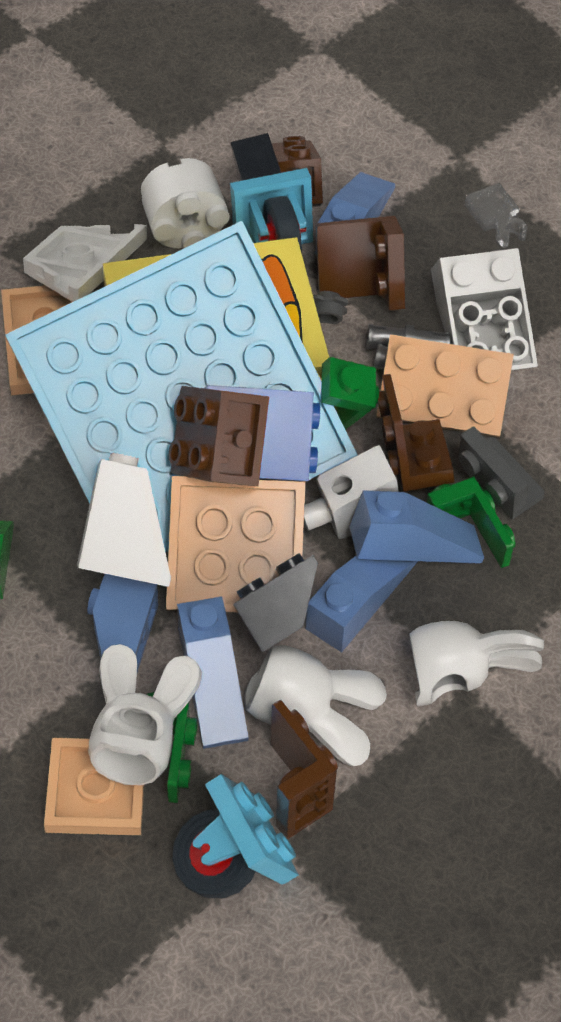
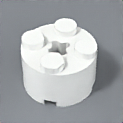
M193 158L180 159L182 164L169 167L168 162L159 165L147 175L141 185L142 204L153 236L159 243L167 247L184 249L221 231L230 218L225 200L211 167L205 162Z

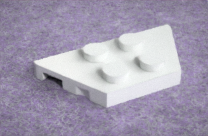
M134 224V230L126 234H110V225H94L90 227L60 226L23 258L24 273L74 302L90 294L104 281L103 263L126 260L146 241L147 225Z

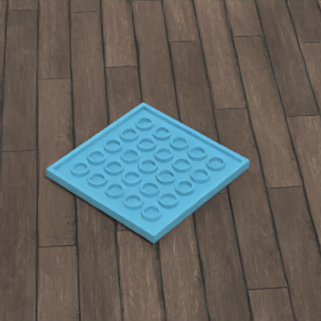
M243 221L5 334L89 504L98 463L101 459L109 461L110 454L112 453L139 458L137 467L146 468L148 471L165 552L169 551L172 476H181L171 473L169 448L175 438L177 421L174 416V405L177 397L180 395L182 386L205 388L207 385L314 392L313 403H320V422L318 429H312L311 447H317L318 462L316 473H309V480L358 455L334 406L321 403L322 381Z

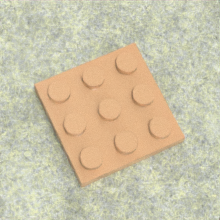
M172 476L168 566L171 580L169 587H167L166 610H177V604L222 596L225 611L238 613L233 604L240 600L237 594L239 589L261 577L264 584H267L279 576L275 570L277 566L298 553L302 556L305 481L259 480L258 487L209 482L186 476Z

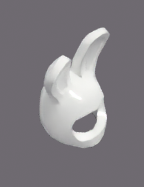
M440 621L419 626L409 634L419 683V691L415 692L417 706L432 704L439 696L448 691L463 689L468 692L480 687L487 678L488 669L491 667L517 669L527 672H535L542 668V657L536 651L544 649V640L524 630H498L481 634L468 623Z
M111 645L103 652L100 660L99 672L106 705L96 719L91 732L88 749L90 761L98 773L112 781L124 785L152 783L168 766L172 751L174 718L182 711L198 690L202 671L194 659L188 656L175 657L166 665L153 697L143 693H135L137 677L136 655L132 649L125 645Z
M278 645L270 648L260 669L251 678L245 690L244 706L245 710L256 719L271 724L272 704L282 700L290 711L295 709L302 715L308 725L309 732L313 733L338 760L349 766H357L363 764L368 759L370 753L368 736L346 717L334 711L330 707V701L334 699L374 710L384 703L387 694L381 679L369 671L329 670L318 659L304 651L286 645Z

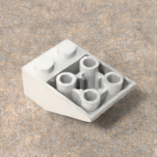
M519 249L440 258L431 268L436 304L444 331L450 332V344L514 354L511 371L538 367Z

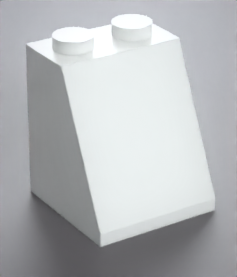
M112 453L110 454L109 461L101 459L98 463L77 567L169 587L171 575L148 471L146 468L137 467L139 458Z

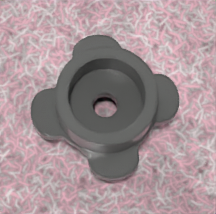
M321 291L317 295H313L320 323L337 324L343 320V315L347 314V308L344 307L348 305L346 298L331 291Z

